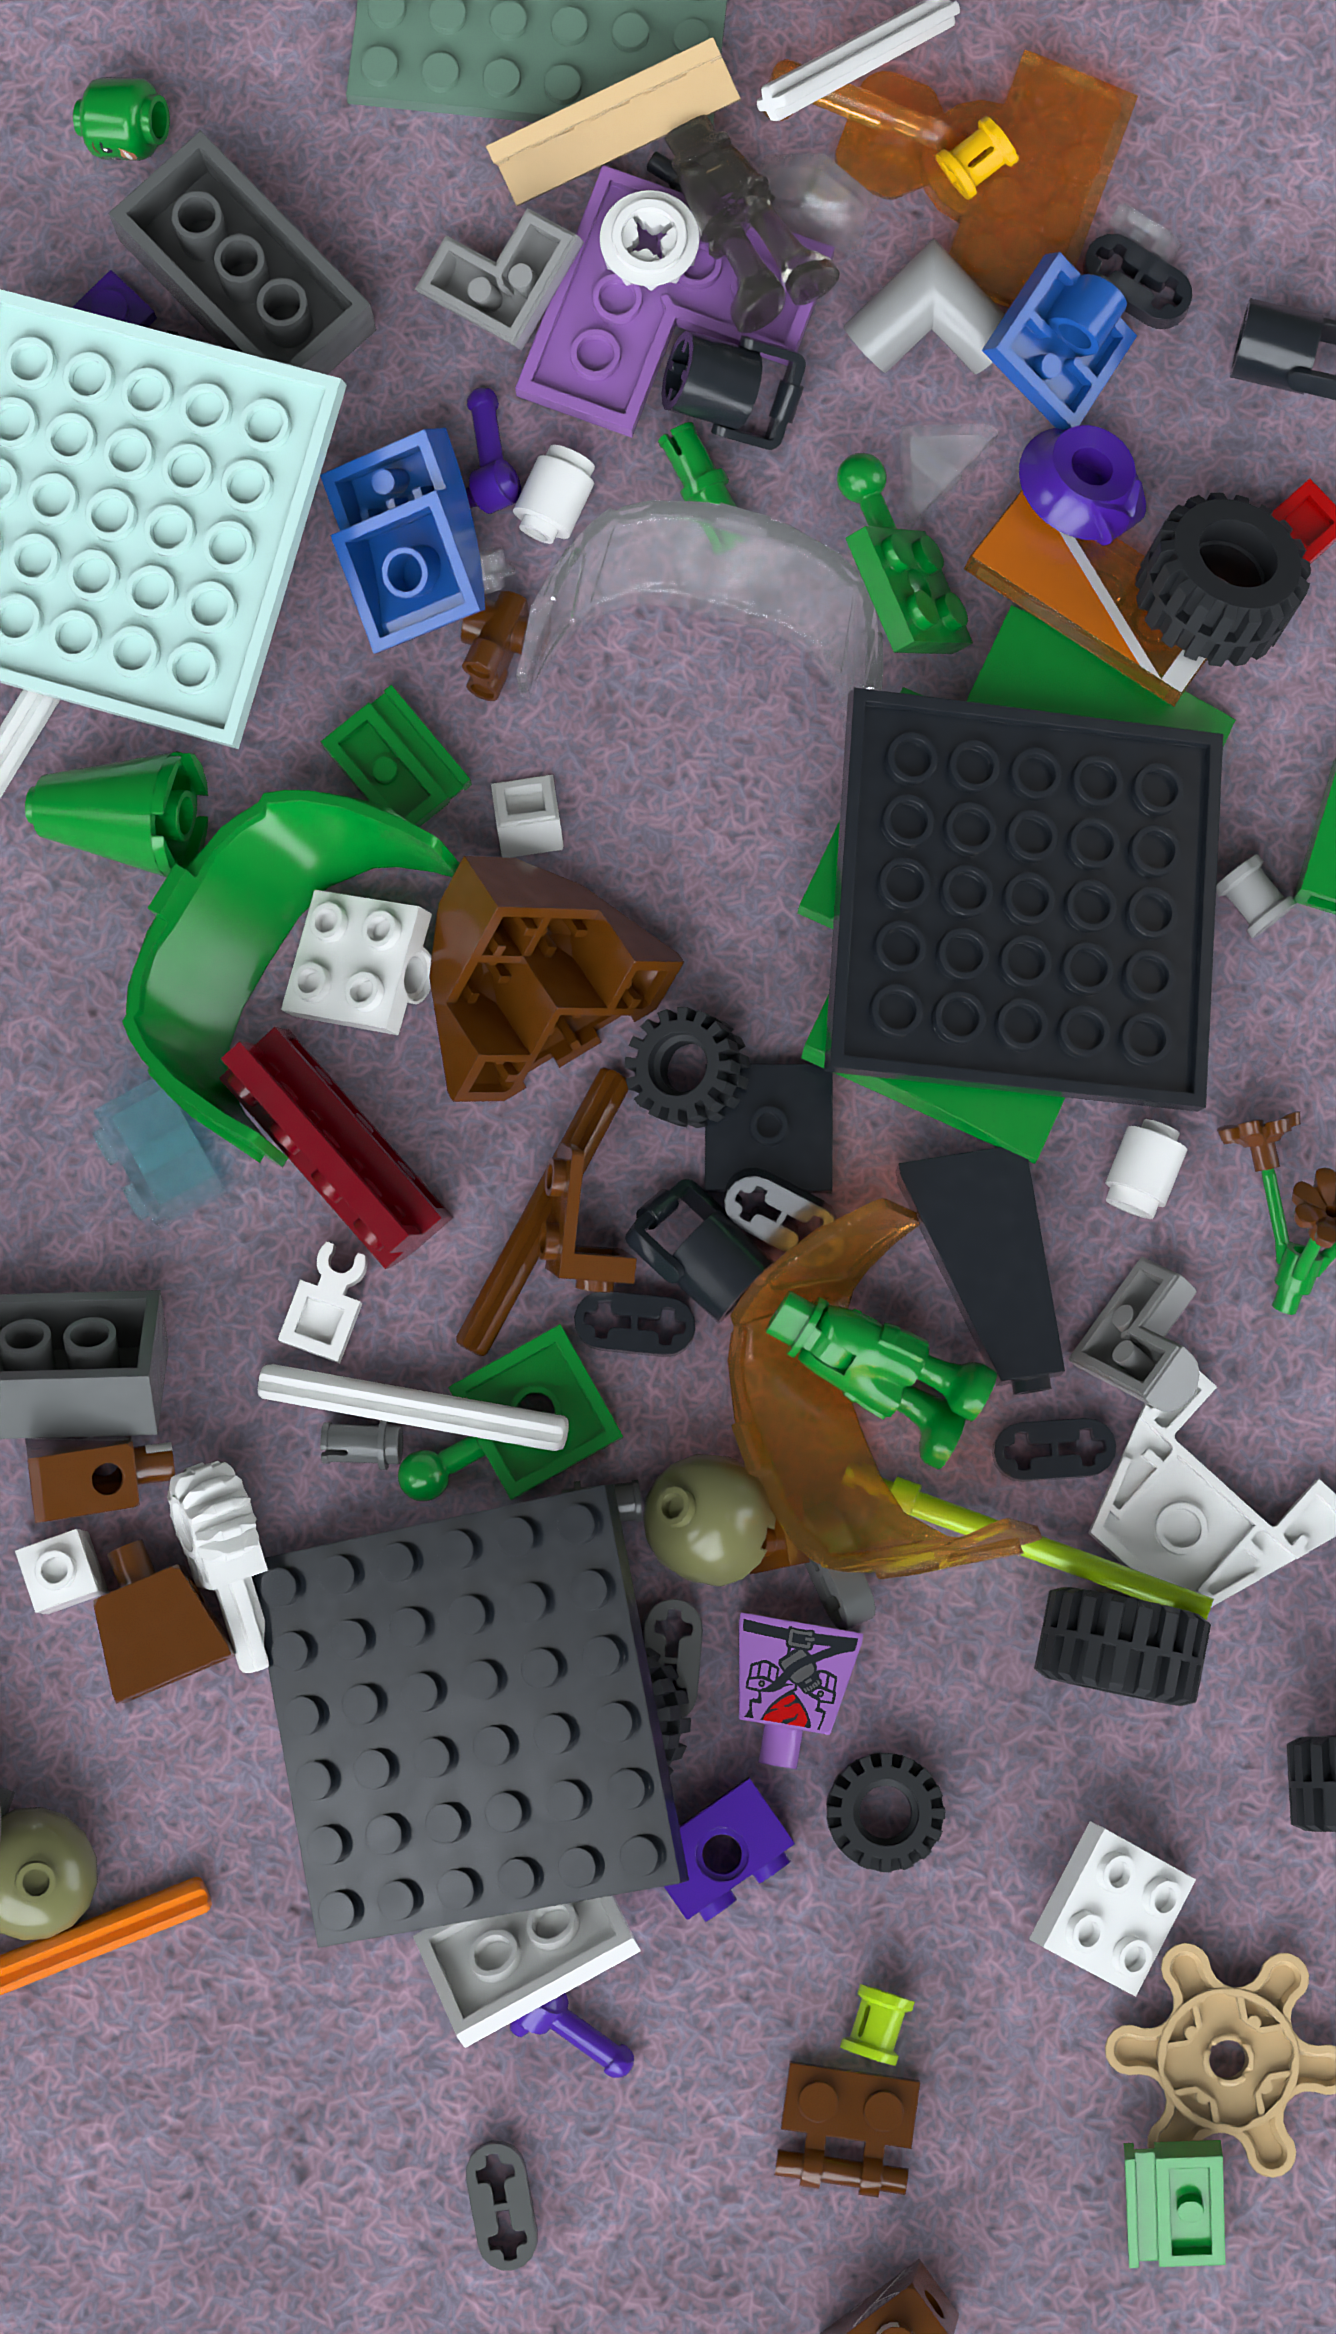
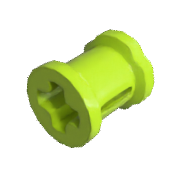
M860 1983L857 1992L862 1998L851 2035L850 2037L842 2038L840 2048L869 2059L896 2066L899 2056L894 2052L905 2012H911L915 2002Z

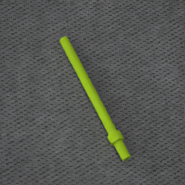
M846 1465L842 1473L838 1489L884 1505V1513L909 1521L914 1516L1140 1600L1199 1614L1205 1620L1208 1618L1214 1598L921 1492L922 1485L897 1476L893 1482Z

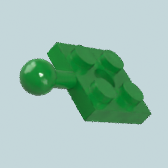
M855 453L848 456L838 468L837 485L845 498L860 504L868 526H864L845 539L893 652L954 654L973 644L966 627L968 623L966 609L961 600L949 588L942 571L944 559L938 545L932 538L927 536L926 531L896 528L885 499L881 494L886 486L887 474L884 465L877 457L869 453Z
M561 1324L448 1388L452 1396L517 1408L527 1396L533 1394L546 1396L552 1401L555 1414L565 1416L569 1422L568 1437L563 1449L550 1451L467 1436L438 1454L429 1450H419L409 1454L400 1464L398 1482L402 1491L409 1498L422 1502L431 1501L445 1491L449 1482V1475L456 1473L486 1455L512 1501L624 1437Z

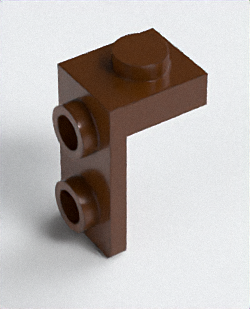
M559 1143L557 1158L551 1157L549 1159L545 1174L547 1196H553L550 1222L544 1221L542 1223L538 1240L539 1257L541 1260H546L545 1269L558 1278L575 1279V1288L585 1291L613 1292L614 1282L634 1284L637 1258L620 1248L575 1245L585 1151L571 1143Z

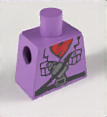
M740 1613L738 1623L739 1719L765 1724L758 1763L797 1769L803 1731L830 1735L862 1644V1633Z

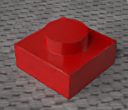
M1310 478L1275 508L1271 514L1278 521L1285 520L1293 528L1290 535L1293 539H1301L1306 549L1302 558L1309 561L1310 564L1336 542V505Z

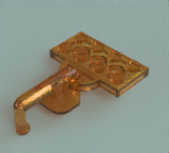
M1025 49L1019 58L1003 104L976 100L957 104L944 113L938 97L932 88L891 71H880L868 76L860 87L848 83L811 104L847 118L835 151V165L840 176L848 184L886 200H894L923 188L937 210L958 223L948 250L949 255L993 302L1010 308L1045 254L1061 252L1076 268L1138 95ZM791 59L779 61L774 66L767 83L803 64ZM762 111L763 114H764L768 119H770L769 116H768V114H767V112H766V111ZM793 114L789 115L788 117H786V118H784V119H782V120H780V121H783V120L788 119V118H789L790 116H792ZM986 115L1007 136L1015 148L1019 161L1012 167L1003 165L976 187L977 195L967 200L947 178L937 162L936 154L942 149L951 151L979 129L978 121ZM984 150L972 161H970L968 166H970L980 157H982L986 153V150Z

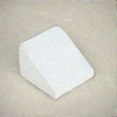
M553 775L491 784L502 857L510 858L563 849L564 845Z

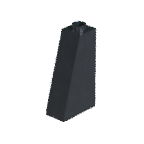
M997 1147L898 1163L895 1171L897 1184L985 1364L997 1372L996 1386L1012 1384L1013 1395L1052 1389L1050 1378L1062 1375L1065 1372L1029 1160L1007 1149Z

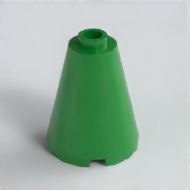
M178 751L44 774L39 778L36 786H32L27 792L25 814L27 821L33 824L36 833L42 838L167 877L175 864L186 869L190 861L204 848L208 829V816H196L197 795L208 796L207 780L203 766L196 755Z

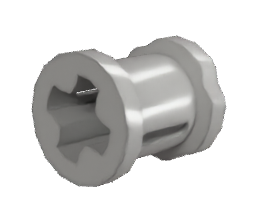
M1259 854L1246 860L1216 885L1218 897L1226 895L1249 924L1246 932L1252 939L1276 923L1297 904L1292 896L1284 897L1263 872L1261 866L1264 861Z

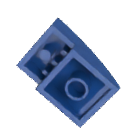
M446 428L423 429L320 474L340 529L339 532L330 536L373 654L381 653L485 610L484 582L475 526L459 465Z

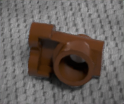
M501 591L496 601L484 597L485 610L464 618L462 623L461 641L471 645L462 664L464 671L470 675L466 687L473 695L486 701H496L509 675L507 670L514 654L525 655L531 646L535 633L536 623L534 619L530 618L527 599L511 591Z

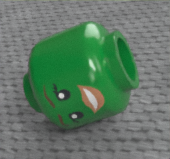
M101 77L92 80L85 89L82 99L76 101L73 109V125L77 135L83 137L84 144L92 155L103 160L141 161L151 157L158 146L164 144L169 132L170 115L165 98L158 94L154 86L145 79Z

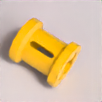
M986 115L978 121L979 129L951 151L942 149L936 154L937 162L947 178L967 200L977 195L976 187L1003 165L1012 167L1019 161L1015 148L1007 136ZM986 150V153L982 157H980L977 161L968 166L970 161H972L980 153Z

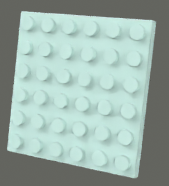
M0 289V683L239 749L347 386L346 383L338 377Z

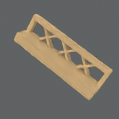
M712 37L487 145L486 148L493 163L498 165L516 206H520L740 101L741 98L719 48Z

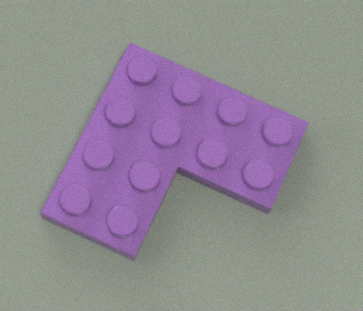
M603 165L576 232V235L583 240L584 244L546 308L515 387L516 396L632 438L675 326L737 345L741 335L797 352L833 260L835 247ZM646 190L661 191L678 198L692 212L699 229V247L694 266H690L681 275L676 284L669 282L659 285L653 291H650L645 286L636 284L626 286L617 274L611 269H607L600 247L601 226L611 207L629 194ZM637 222L639 244L633 251L637 250L639 252L647 248L653 255L657 254L659 259H662L660 240L667 235V232L665 234L660 232L652 236L646 229L643 230ZM760 353L763 358L788 366V360Z

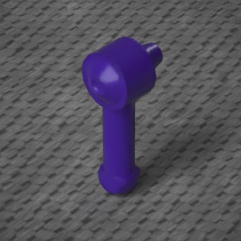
M480 387L474 389L467 398V407L472 413L480 468L471 472L466 493L470 508L479 507L485 513L492 514L515 504L522 489L516 471L503 458L496 413L499 406L497 396L491 389Z
M566 1993L510 2023V2030L518 2037H523L529 2032L540 2035L547 2033L550 2029L603 2066L605 2074L612 2078L626 2076L634 2066V2055L626 2045H617L568 2009L569 2001Z

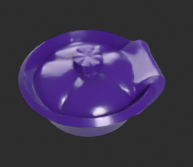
M1079 425L1067 430L1052 428L1035 436L1025 447L1019 463L1021 488L1032 509L1040 518L1056 530L1074 538L1096 540L1098 544L1105 546L1141 522L1145 517L1146 500L1142 482L1139 480L1136 472L1134 459L1127 446L1111 432L1091 425Z

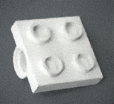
M314 890L281 1010L299 1018L399 1035L407 1003L419 1004L427 997L431 989L429 974L432 956L423 948L432 914L420 906Z
M1090 1821L1029 1939L1136 1997L1196 1879Z

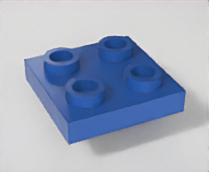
M1055 252L1043 256L983 347L982 352L1055 428L1067 430L1081 424L1137 335L1121 318L1127 307L1126 298L1122 292L1102 277L1092 274L1081 275L1061 252Z

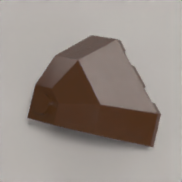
M464 856L438 903L429 974L447 1093L453 1102L506 1101L526 1088L523 1081L528 1072L553 1058L560 1068L602 1043L596 1033L599 1029L621 1016H631L633 1021L636 1022L656 1010L684 963L683 959L676 951L582 884L517 858Z

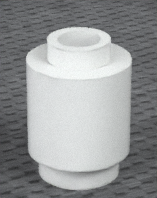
M551 445L546 456H538L513 509V513L521 520L520 530L528 536L548 544H552L555 538L568 539L594 486V481L591 479L595 469L594 464L580 453L560 445Z
M1144 1119L1141 1127L1128 1126L1105 1182L1110 1187L1106 1201L1112 1206L1130 1214L1153 1219L1157 1208L1165 1207L1187 1152V1148L1177 1142L1180 1133L1168 1125L1149 1119Z

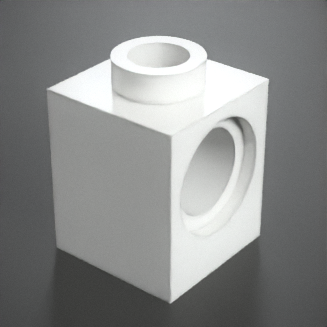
M74 1529L15 1551L35 1613L51 1614L109 1593L89 1532Z

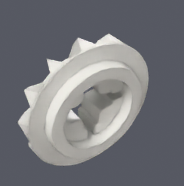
M639 191L623 197L608 211L600 230V247L607 269H611L617 274L626 286L636 284L645 286L650 291H653L659 285L669 282L676 284L681 275L690 266H694L699 247V229L692 212L678 198L661 191ZM637 222L643 230L646 229L652 236L660 232L663 234L667 232V235L660 240L662 259H659L657 254L653 255L647 248L639 252L637 250L633 251L639 244Z

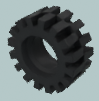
M677 1007V1013L668 1009L658 1012L660 1022L656 1023L647 1019L640 1026L647 1033L645 1038L640 1039L633 1036L628 1045L638 1049L636 1058L625 1057L624 1068L635 1073V1076L626 1078L628 1089L639 1093L634 1098L636 1103L640 1107L650 1110L648 1114L658 1119L686 1128L687 1125L695 1128L707 1127L706 1119L718 1123L726 1117L722 1110L724 1106L735 1109L741 1101L733 1095L736 1087L747 1089L749 1079L740 1075V1069L750 1068L748 1056L739 1052L740 1049L746 1047L742 1038L731 1033L734 1028L726 1022L700 1010L695 1011L688 1007ZM696 1044L701 1047L707 1058V1069L704 1078L692 1090L685 1092L677 1091L671 1085L668 1078L670 1060L673 1054L682 1046Z
M894 1753L868 1754L848 1764L834 1780L826 1803L828 1828L838 1848L857 1865L868 1870L892 1873L895 1870H906L913 1867V1864L919 1860L925 1859L932 1852L931 1849L936 1841L939 1842L943 1832L941 1830L943 1819H945L943 1795L932 1775L915 1760ZM876 1787H895L906 1796L910 1804L911 1815L908 1825L900 1834L891 1838H880L870 1834L864 1828L860 1819L861 1802L865 1795Z

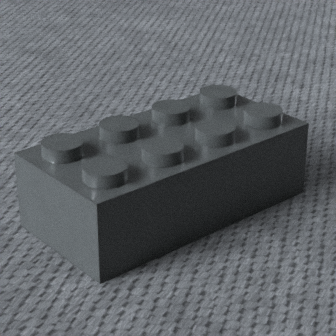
M201 130L109 212L119 241L223 348L328 375L376 331L371 304Z
M161 1290L0 1294V1440L158 1435L168 1358V1339Z

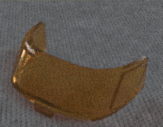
M886 1198L872 1201L836 1219L830 1224L816 1228L758 1276L742 1295L731 1313L730 1318L733 1323V1331L731 1333L727 1359L735 1420L731 1427L749 1475L756 1476L764 1486L770 1509L793 1544L815 1563L820 1564L822 1568L841 1572H875L878 1579H888L924 1574L1024 1554L1021 1545L1033 1543L1042 1538L1039 1527L1036 1525L1004 1518L970 1534L952 1537L905 1513L881 1478L861 1429L853 1403L842 1394L840 1389L804 1366L798 1360V1354L794 1358L787 1355V1344L765 1333L768 1322L789 1290L812 1303L818 1297H821L829 1302V1306L835 1305L849 1308L853 1291L866 1272L896 1242L920 1225L916 1212Z

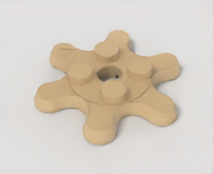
M1189 1943L1174 1945L1166 1951L1161 1963L1163 1979L1170 1987L1173 1995V2009L1169 2018L1163 2024L1154 2028L1122 2025L1111 2032L1105 2044L1106 2058L1110 2066L1117 2072L1125 2075L1140 2074L1150 2076L1158 2081L1164 2089L1166 2098L1165 2110L1160 2119L1151 2127L1147 2136L1148 2148H1154V2142L1199 2141L1211 2134L1226 2133L1234 2136L1241 2142L1246 2151L1248 2162L1254 2171L1265 2177L1274 2178L1282 2176L1291 2169L1296 2158L1294 2141L1287 2133L1283 2123L1284 2110L1287 2103L1295 2095L1302 2092H1317L1324 2095L1336 2094V2046L1330 2044H1307L1299 2039L1293 2031L1290 2020L1292 2008L1297 2000L1306 1992L1309 1984V1973L1306 1965L1298 1957L1290 1953H1277L1270 1956L1263 1963L1259 1974L1252 1982L1241 1987H1231L1224 1985L1215 1977L1209 1958L1202 1949ZM1224 2040L1238 2042L1245 2054V2063L1242 2070L1229 2078L1215 2075L1209 2064L1211 2047Z

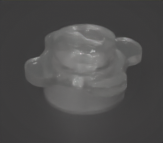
M495 547L479 550L484 594L505 588L504 578L512 576L516 572L512 562H506L503 548Z

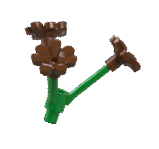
M1300 1111L1289 1113L1281 1119L1265 1124L1262 1119L1217 1128L1223 1144L1235 1143L1242 1145L1244 1148L1250 1147L1255 1172L1261 1171L1275 1238L1276 1263L1280 1265L1274 1279L1279 1287L1272 1306L1276 1310L1290 1315L1296 1314L1302 1296L1311 1293L1316 1278L1320 1277L1336 1258V1172L1333 1169H1318L1313 1186L1303 1181L1295 1184L1291 1199L1296 1205L1293 1215L1294 1221L1299 1227L1308 1228L1310 1238L1306 1246L1289 1240L1278 1181L1274 1168L1280 1167L1275 1142L1280 1141L1285 1133L1292 1131V1127L1301 1124Z

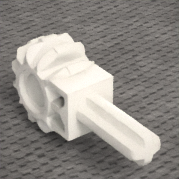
M215 1461L205 1465L202 1462L185 1468L183 1473L171 1477L167 1494L171 1511L170 1517L174 1524L176 1536L179 1538L184 1554L187 1556L196 1587L215 1590L239 1669L243 1673L263 1670L269 1667L268 1657L264 1648L265 1619L251 1576L268 1571L259 1543V1535L255 1523L257 1518L253 1513L250 1503L251 1498L248 1497L243 1487L242 1479L235 1475L234 1469L226 1462L220 1463Z

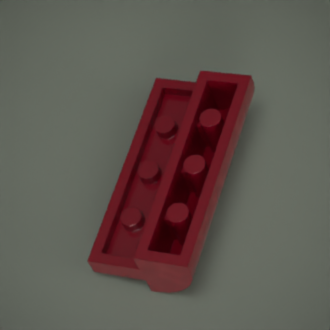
M273 1027L256 1044L239 1041L221 1058L229 1069L219 1079L385 1269L396 1265L411 1255L454 1218L289 1029Z

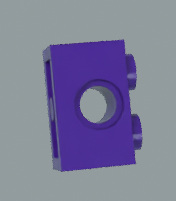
M749 1777L679 1826L689 1881L664 1886V1888L686 1920L699 1912L704 1921L707 1922L737 1900L731 1890L751 1875L760 1884L791 1862L784 1851L795 1843ZM720 1834L733 1837L741 1847L739 1863L727 1872H717L709 1868L704 1862L702 1855L706 1842L713 1836Z

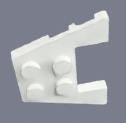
M1199 1371L1198 1386L1192 1398L1183 1407L1173 1412H1162L1144 1403L1088 1534L1123 1566L1214 1598L1211 1606L1213 1607L1336 1537V1494L1320 1479H1317L1275 1526H1270L1175 1439L1176 1432L1217 1388L1215 1384Z

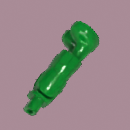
M790 1290L779 1304L765 1329V1333L788 1345L787 1355L794 1358L798 1354V1360L804 1366L840 1389L850 1402L857 1403L864 1410L883 1420L885 1417H891L896 1410L909 1418L920 1430L919 1453L921 1459L925 1464L937 1470L941 1469L952 1455L961 1437L965 1421L972 1422L980 1414L997 1379V1372L983 1363L969 1362L957 1364L929 1355V1341L901 1329L897 1325L886 1322L881 1324L876 1319L863 1314L862 1311L855 1308L851 1310L841 1306H829V1302L821 1297H818L812 1303ZM918 1379L942 1393L945 1398L935 1396L912 1385Z

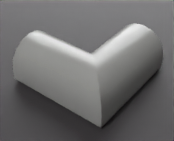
M527 208L497 262L488 259L446 235L415 290L476 326L523 350L584 242L578 235Z
M933 238L843 327L858 348L884 373H887L932 329L973 374H978L993 363L982 352V349L1005 313Z
M1141 1257L1068 1360L1077 1368L1162 1412H1173L1183 1407L1192 1398L1198 1386L1200 1375L1198 1363L1185 1347L1165 1338V1336L1197 1293L1196 1289L1181 1274Z

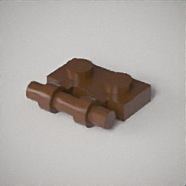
M789 2061L780 2128L781 2130L806 2133L803 2152L777 2150L774 2176L800 2179L799 2186L819 2189L821 2183L858 2188V2195L878 2198L880 2191L905 2195L909 2169L883 2165L885 2145L912 2149L920 2081ZM826 2137L864 2142L862 2161L824 2156Z

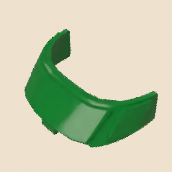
M280 790L263 793L256 804L223 825L208 844L190 861L186 869L175 864L148 906V909L156 917L146 932L137 961L132 970L127 988L126 1015L122 1023L130 1042L141 1059L149 1067L147 1070L149 1075L173 1101L196 1121L259 1163H261L265 1156L283 1168L288 1157L265 1138L245 1114L237 1098L219 1079L229 1069L221 1058L230 1050L241 1013L249 997L299 917L310 907L314 890L325 891L333 885L375 868L398 867L434 872L452 878L460 862L439 838L408 822L392 809L382 804L311 790Z

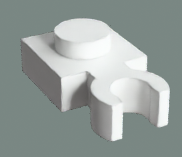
M326 1242L319 1250L317 1256V1268L321 1274L318 1286L303 1280L299 1281L278 1341L340 1364L362 1306L360 1301L347 1297L346 1294L349 1287L356 1285L362 1280L367 1271L368 1262L365 1255L357 1253L353 1267L345 1273H337L331 1267V1260L335 1254L336 1246Z

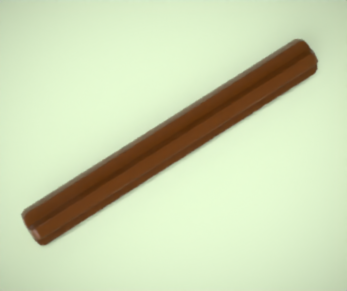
M605 1067L598 1071L560 1142L574 1144L585 1151L583 1174L629 1090L625 1076ZM558 1148L552 1158H557ZM546 1170L456 1336V1341L461 1347L478 1356L488 1354L539 1258V1232L544 1221L550 1222L553 1196H547L545 1191Z

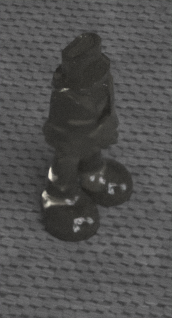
M700 115L674 128L665 136V141L675 156L671 162L672 168L679 176L682 193L699 227L701 241L709 243L710 256L715 259L726 256L738 280V291L730 305L731 319L738 332L752 333L771 323L781 313L785 305L786 292L795 305H806L824 296L834 287L839 279L840 272L833 260L820 252L806 248L792 234L772 205L776 197L769 190V180L753 167L739 149L731 144V138L727 132L717 133L708 116ZM751 227L758 233L780 271L785 289L776 275L764 263L747 237L746 233Z

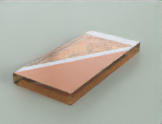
M1023 490L1019 492L976 547L964 567L965 571L1173 707H1175L1207 662V658L1200 656L1196 661L1183 656L1185 650L1177 645L1171 649L1161 641L1164 634L1159 629L1151 630L1144 620L1148 611L1139 609L1136 596L1140 589L1135 587L1136 575L1145 557L1143 554L1118 538L1114 539L1109 545L1103 546L1097 543L1096 540L1074 538L1056 530L1040 518L1032 509Z

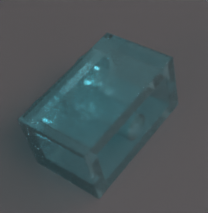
M153 1078L93 1110L101 1128L93 1131L92 1135L109 1165L111 1166L120 1161L131 1183L122 1187V1190L140 1221L150 1216L152 1221L159 1228L163 1229L228 1193L184 1110L168 1096Z

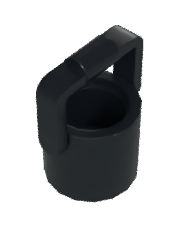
M1250 298L1241 324L1230 378L1299 394L1307 393L1336 400V375L1312 370L1319 341L1336 345V320L1324 318L1322 314Z
M684 331L674 344L667 361L662 383V405L665 410L713 423L711 433L763 449L773 450L781 444L787 424L793 423L804 389L800 384L806 362L802 355L792 349L741 335L737 345L696 332ZM760 353L789 361L783 380L780 379L769 413L771 419L765 436L740 429L750 416L758 396L763 369Z
M690 1179L679 1181L670 1190L661 1189L637 1210V1219L625 1235L626 1243L663 1279L672 1284L676 1283L718 1323L723 1321L741 1304L775 1264L761 1248L729 1219L726 1210L696 1182ZM682 1200L704 1221L671 1255L646 1231L653 1230L678 1208L679 1202Z

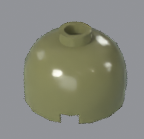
M695 1454L671 1464L655 1479L646 1496L643 1523L647 1542L661 1564L688 1581L722 1587L743 1579L761 1563L767 1552L766 1549L761 1548L766 1539L767 1527L775 1529L777 1514L773 1492L760 1472L729 1456Z
M44 1807L14 1809L1 1817L0 1933L22 1941L48 1939L72 1927L90 1907L98 1884L97 1856L86 1833L65 1814Z

